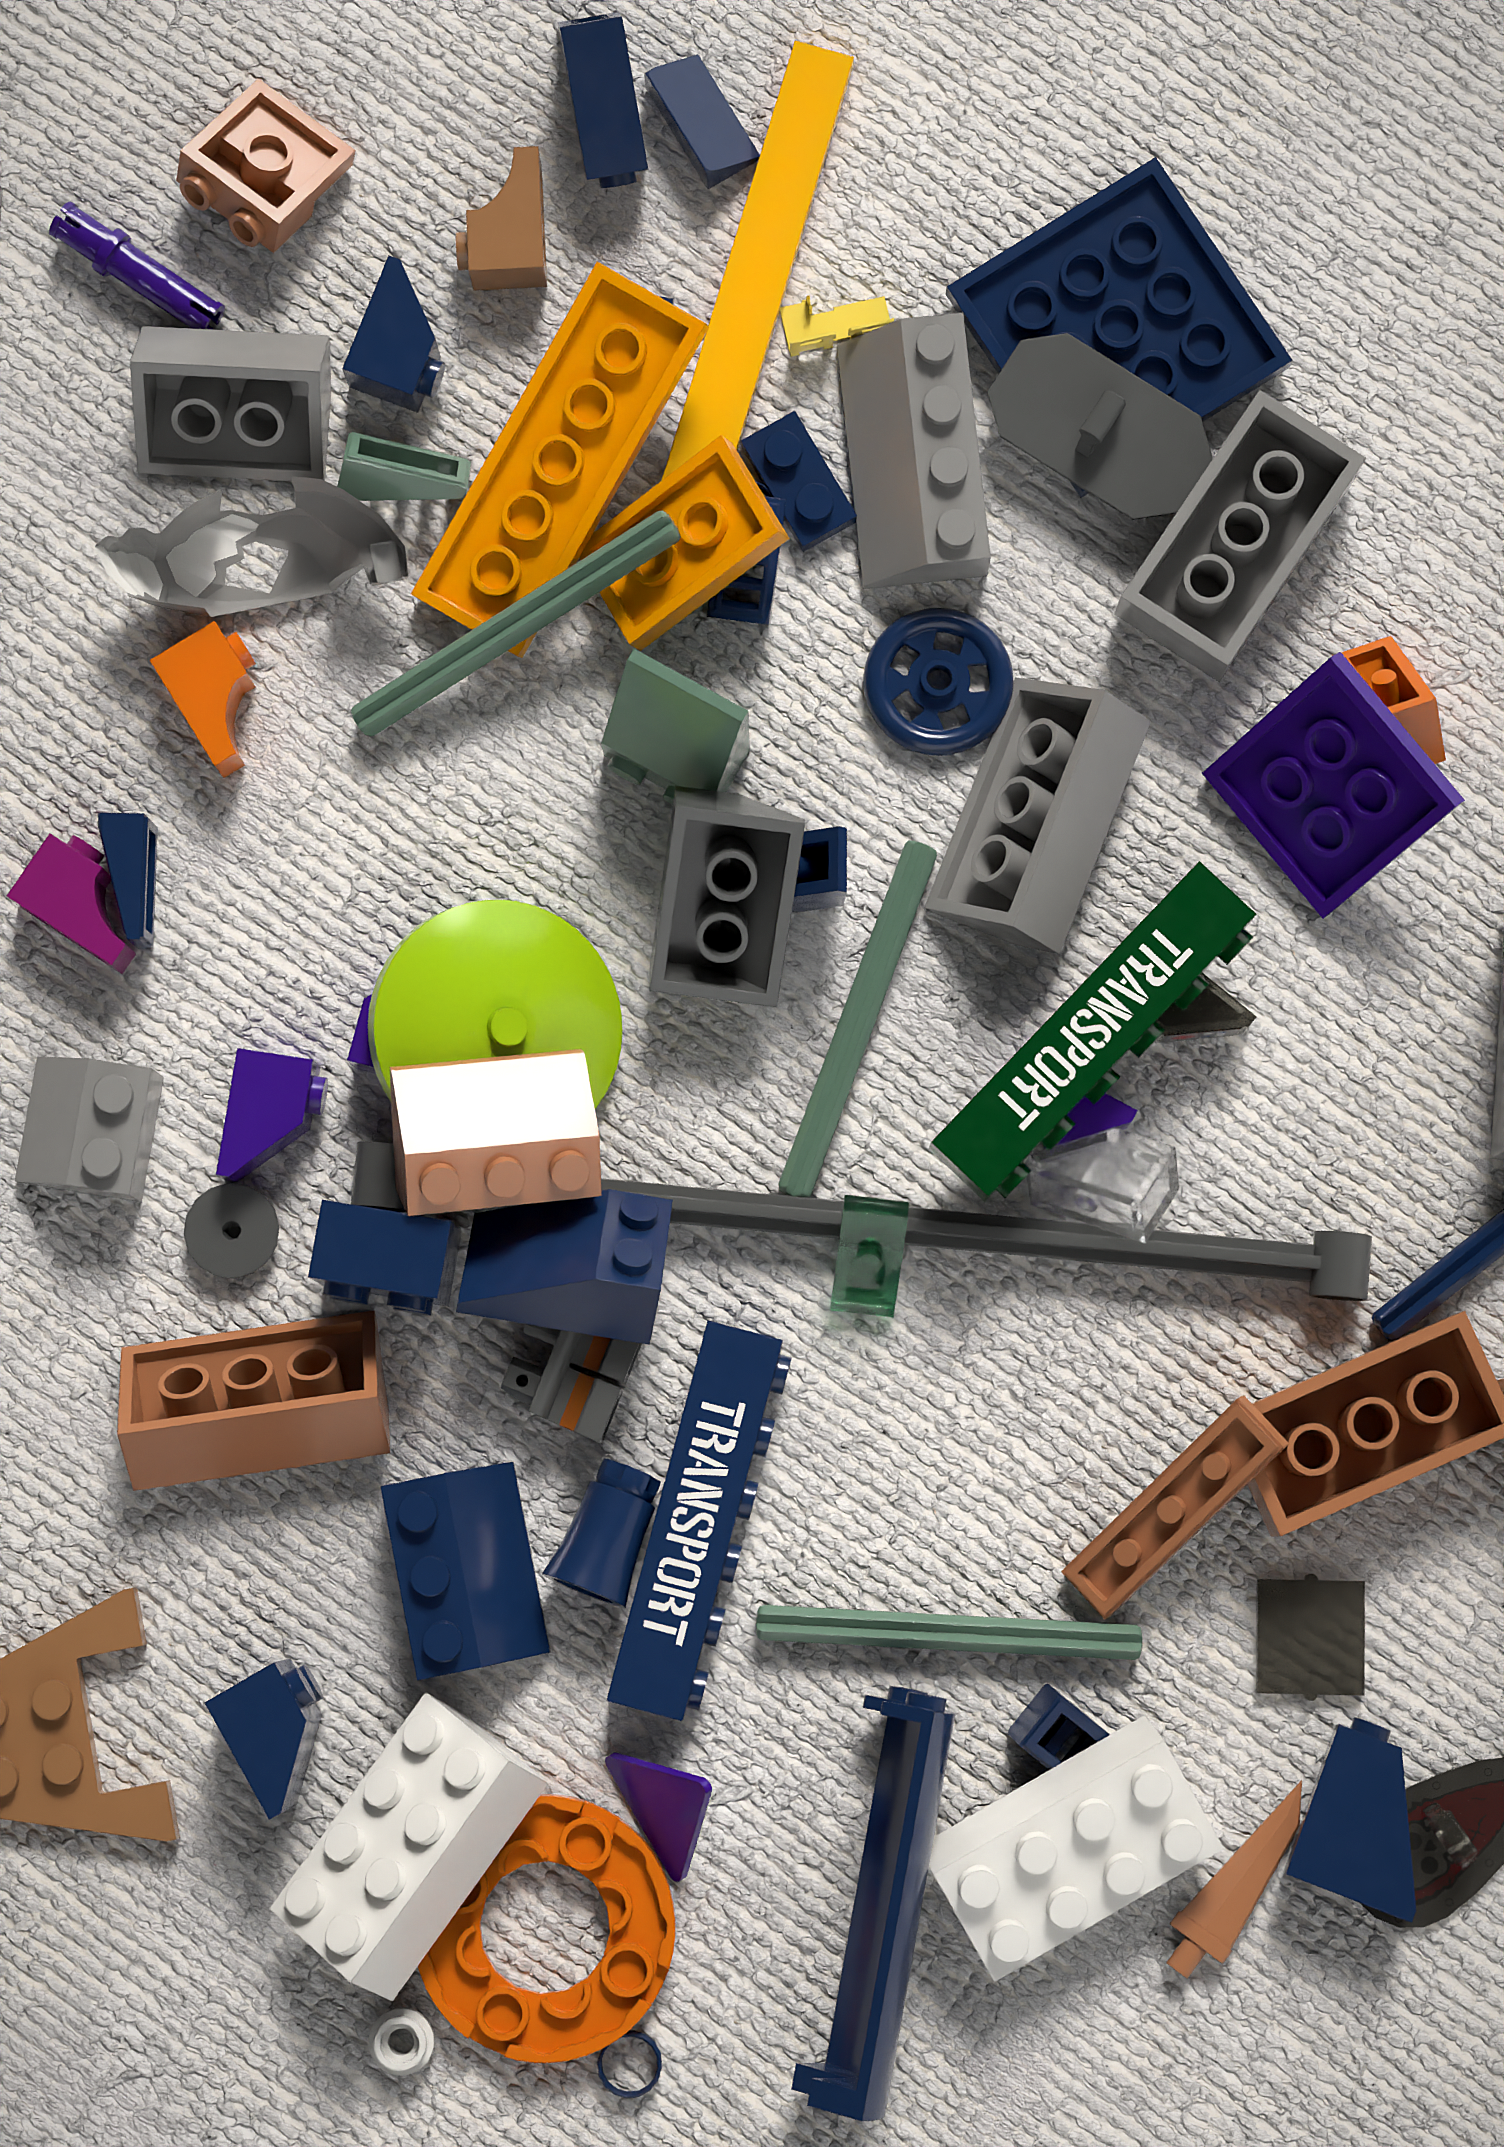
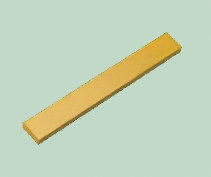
M794 41L708 325L709 329L704 338L662 480L720 435L732 442L738 451L854 66L853 56Z

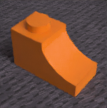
M213 621L150 659V662L222 777L225 778L245 766L236 744L235 718L243 696L255 688L246 670L256 663L237 632L225 638L217 623Z

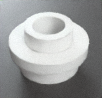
M403 2007L394 2008L382 2014L373 2024L368 2040L371 2057L377 2066L389 2074L398 2076L409 2075L420 2070L430 2059L435 2044L433 2028L426 2017L416 2010ZM397 2029L408 2030L414 2038L413 2049L404 2053L396 2051L390 2042L392 2032Z

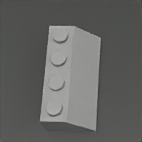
M963 312L899 319L837 344L854 511L857 514L856 529L863 589L987 577L991 554Z
M1015 677L1009 708L1001 724L991 737L924 908L932 913L1014 945L1060 954L1151 720L1103 689Z

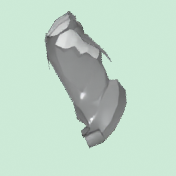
M290 476L295 491L296 508L266 515L248 514L235 510L220 511L222 490L184 509L160 533H153L145 528H129L123 536L114 537L108 535L94 546L106 573L128 593L129 597L157 607L208 617L333 593L345 581L363 568L372 586L408 578L405 545L381 515L345 490L316 478ZM257 542L288 550L287 557L270 593L225 585L226 568L245 559L242 546Z

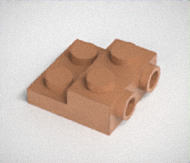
M258 78L180 150L176 181L180 183V191L183 197L194 208L205 211L211 206L227 218L230 230L241 243L249 247H255L260 243L274 253L312 217L315 201L353 166L356 150Z

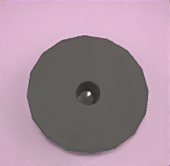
M226 1183L208 1189L194 1201L186 1215L184 1238L189 1254L199 1267L215 1276L235 1279L253 1274L269 1261L277 1247L280 1227L274 1207L262 1193L248 1185Z

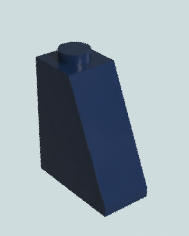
M619 12L557 22L586 179L599 178L600 188H612L636 183L635 171L647 170L648 164L622 16Z
M1354 1717L1350 1728L1341 1724H1337L1334 1727L1283 1873L1412 1923L1416 1913V1900L1402 1748L1388 1743L1390 1730Z

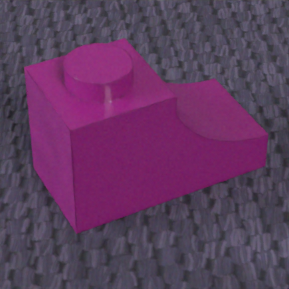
M49 833L7 894V897L20 908L123 975L136 956V953L117 936L108 918L105 894L106 888L111 882V877L99 865L105 855L75 835H72L66 844Z

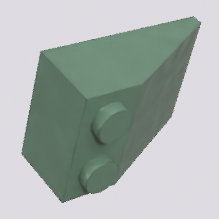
M633 648L627 659L601 741L604 756L611 759L607 767L631 783L640 785L645 778L666 789L662 797L672 805L675 785L727 792L750 752L749 712Z

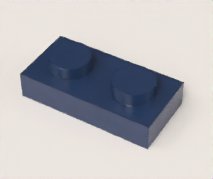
M795 410L741 440V448L762 484L770 490L774 498L787 499L784 521L802 552L856 523L857 514Z

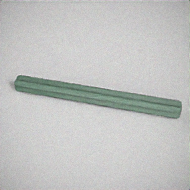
M657 511L360 701L351 709L352 717L358 728L366 736H375L671 547L681 538L674 521L665 511Z
M909 840L905 843L778 1183L779 1191L785 1195L811 1197L937 857L935 849L921 842Z
M776 1605L760 1606L756 1617L757 1638L767 1641L1136 1660L1140 1658L1142 1651L1141 1627L1133 1624Z

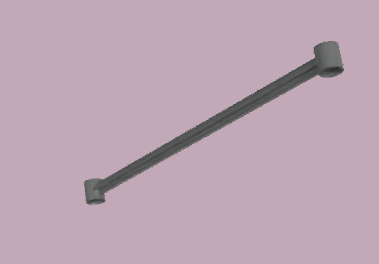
M377 1141L357 1142L351 1195L352 1205L394 1212H406L396 1191L393 1143ZM601 1178V1190L612 1189L673 1200L670 1223L1309 1282V1296L1341 1301L1368 1300L1372 1236L1361 1233L1314 1231L1313 1244ZM517 1205L501 1206V1207H512V1206H517Z

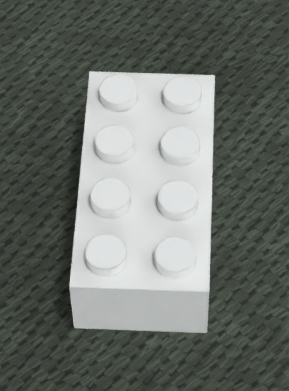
M425 1692L269 1909L350 1983L393 2001L548 1785V1782L466 1714Z
M1143 1715L935 1836L929 1867L992 1979L996 1982L1224 1848L1164 1739L1146 1716Z

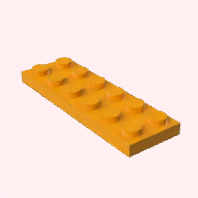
M597 261L412 590L411 595L473 630L576 564L709 326ZM536 633L508 651L517 657L523 658Z

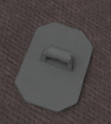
M1068 333L1021 340L987 391L998 433L1002 439L1132 520L1176 514L1213 459L1200 415Z

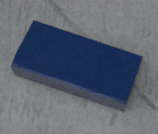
M698 54L654 67L644 73L646 90L707 189L714 187L759 160V152Z

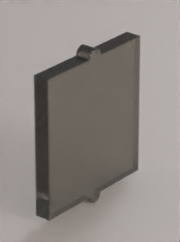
M1311 1573L1306 1574L1303 1580L1257 1579L1256 1693L1303 1694V1697L1308 1701H1314L1317 1695L1365 1696V1581L1318 1580L1317 1576Z

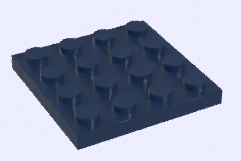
M1156 157L946 287L945 295L957 313L963 312L965 325L998 374L1021 340L1068 333L1201 416L1202 422L1290 368L1293 361ZM1070 481L1080 498L1089 494V492Z

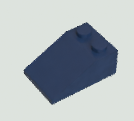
M606 1189L601 1190L602 1196L530 1203L474 1213L456 1312L650 1345L661 1292L673 1200Z

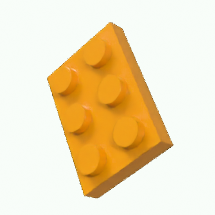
M722 435L595 531L579 557L580 560L584 559L657 511H665L674 521L681 536L677 543L599 592L629 645L639 651H642L790 539L733 443Z

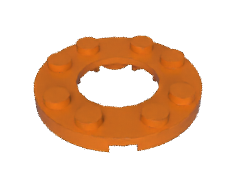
M540 1794L419 1963L418 1969L425 1988L439 2011L456 2030L469 2039L470 2037L482 2046L500 2053L506 2058L531 2063H555L577 2059L599 2051L617 2041L632 2029L651 2007L665 1981L673 1956L676 1936V1916L669 1882L653 1850L635 1829L619 1816L583 1799L556 1794ZM550 1861L575 1868L595 1884L607 1906L610 1934L603 1958L588 1977L568 1989L540 1993L514 1985L495 1969L483 1946L481 1918L488 1895L502 1877L525 1864Z

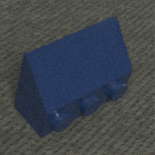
M514 1462L448 1472L380 1486L417 1681L551 1652Z

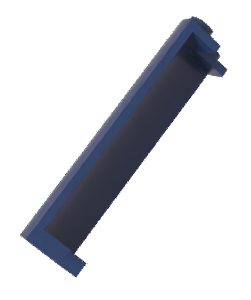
M889 1686L887 1697L864 1696L863 1708L880 1711V1715L887 1716L827 2058L826 2063H796L791 2090L809 2095L807 2106L862 2122L883 2119L886 2113L955 1720V1713L945 1710L947 1699L928 1695L927 1692L897 1686Z

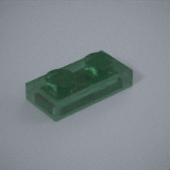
M844 1195L831 1293V1311L894 1318L908 1222L909 1202Z

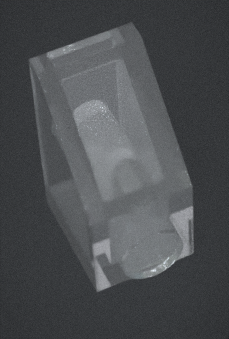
M1119 1128L1055 1146L1050 1152L1045 1149L1031 1153L1025 1162L1032 1170L1027 1175L1031 1205L1143 1243L1147 1242L1179 1191L1176 1147L1165 1144L1157 1138L1137 1135Z

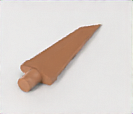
M1302 1780L1181 1912H1177L1170 1922V1925L1185 1937L1166 1963L1186 1979L1189 1978L1206 1953L1221 1964H1224L1232 1953L1231 1949L1300 1826Z

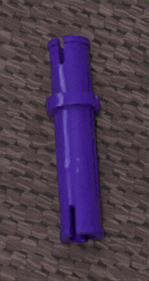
M71 201L67 202L60 209L66 215L64 220L58 215L54 217L49 228V235L55 239L58 238L92 261L93 270L103 277L111 274L191 329L214 330L209 326L210 321L216 325L219 324L225 312V305L219 301L216 302L131 244L130 235L118 228L111 231L80 210Z

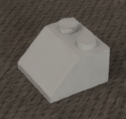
M37 1056L15 1182L142 1202L164 1077L152 1068L89 1058Z

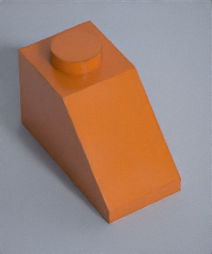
M1392 636L1341 652L1433 763L1437 764L1446 761L1436 697Z

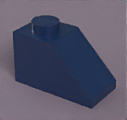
M388 255L342 370L349 388L418 413L424 397L433 398L436 395L444 375L445 362L440 361L441 356L436 338L401 260Z
M836 826L804 831L792 912L844 906L847 894V828Z

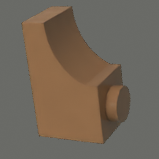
M538 146L513 147L512 166L503 188L484 207L478 210H466L467 232H456L458 270H469L473 291L547 287L543 178Z

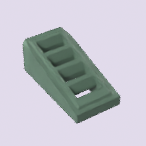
M352 432L348 435L337 487L345 490L359 501L464 499L468 488L471 461L461 457Z

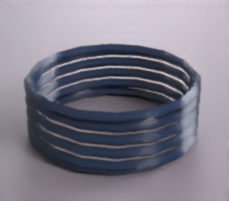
M629 2030L620 2038L635 2037L642 2039L651 2046L656 2055L657 2071L652 2081L637 2091L627 2092L613 2086L607 2080L602 2066V2058L609 2045L600 2050L597 2067L599 2078L604 2087L611 2093L623 2098H636L649 2092L657 2083L662 2069L661 2052L655 2041L645 2033Z

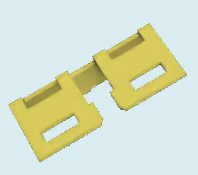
M810 295L806 296V300H802V303L780 308L790 357L816 348L823 347L824 350L833 348V341L847 338L852 339L894 322V318L890 319L885 296L833 307V311L812 315Z

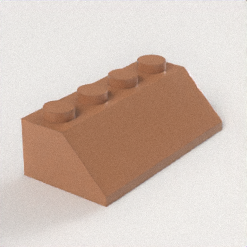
M375 1310L121 1347L117 1435L133 1491L390 1453L389 1407Z

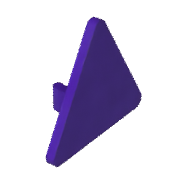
M617 1752L605 1758L606 1767L668 1875L674 1882H680L688 1875L712 1793L710 1782L704 1777Z

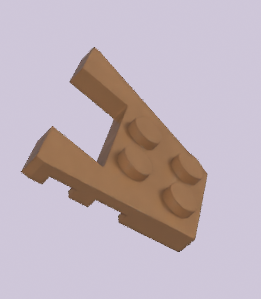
M137 1588L124 1589L0 1659V1819L166 1842L180 1838L170 1780L104 1792L99 1770L81 1659L87 1656L147 1645Z

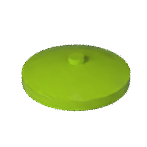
M482 900L446 909L419 924L402 939L386 960L378 975L369 1006L368 1042L371 1059L379 1082L390 1102L389 1067L582 1049L585 1054L594 1108L596 1109L613 1080L622 1045V1013L619 997L610 972L599 953L576 928L564 919L545 909L519 901Z

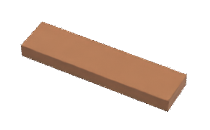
M1244 1395L1237 1398L1061 1572L1102 1618L1106 1620L1126 1603L1289 1443Z

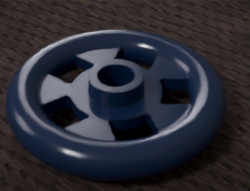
M927 608L899 618L880 634L873 644L865 663L863 687L869 711L877 725L888 737L911 751L926 755L943 756L969 750L982 743L995 732L1009 708L1014 689V676L1007 650L998 636L985 623L970 614L955 609ZM936 633L952 634L964 639L960 654L956 655L947 650H934L933 644ZM904 645L920 655L912 663L908 675H903L891 667L895 656ZM986 665L989 678L988 691L970 692L968 667ZM942 670L949 675L951 683L947 688L937 690L928 684L927 676L932 671ZM905 691H908L913 701L924 709L911 722L900 714L893 703ZM960 704L963 705L969 721L960 727L944 730L938 713L948 712Z

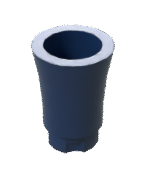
M604 1458L595 1481H589L580 1506L561 1544L542 1572V1575L594 1599L620 1608H626L633 1571L644 1535L655 1510V1506L651 1503L659 1490L661 1481L631 1466Z

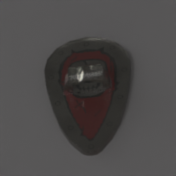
M1504 1757L1477 1760L1446 1770L1405 1787L1416 1913L1411 1923L1361 1904L1374 1918L1399 1928L1429 1926L1450 1916L1473 1897L1504 1864Z

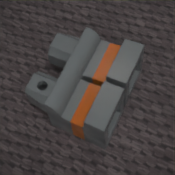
M525 1324L524 1334L554 1345L545 1369L513 1357L501 1384V1389L519 1401L530 1405L529 1412L603 1444L623 1390L602 1380L571 1369V1366H580L626 1385L642 1343Z

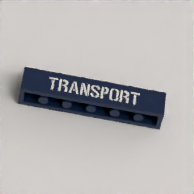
M707 1320L606 1700L608 1702L683 1721L687 1707L695 1710L700 1709L709 1672L697 1669L703 1644L716 1647L726 1610L714 1606L720 1580L728 1583H733L742 1550V1545L730 1543L737 1517L745 1520L750 1519L759 1483L747 1480L753 1454L766 1458L775 1424L774 1419L763 1416L770 1392L783 1394L792 1357L780 1354L783 1344L781 1339Z

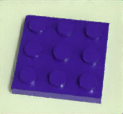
M1341 652L1333 655L1202 772V775L1322 919L1336 910L1465 801Z

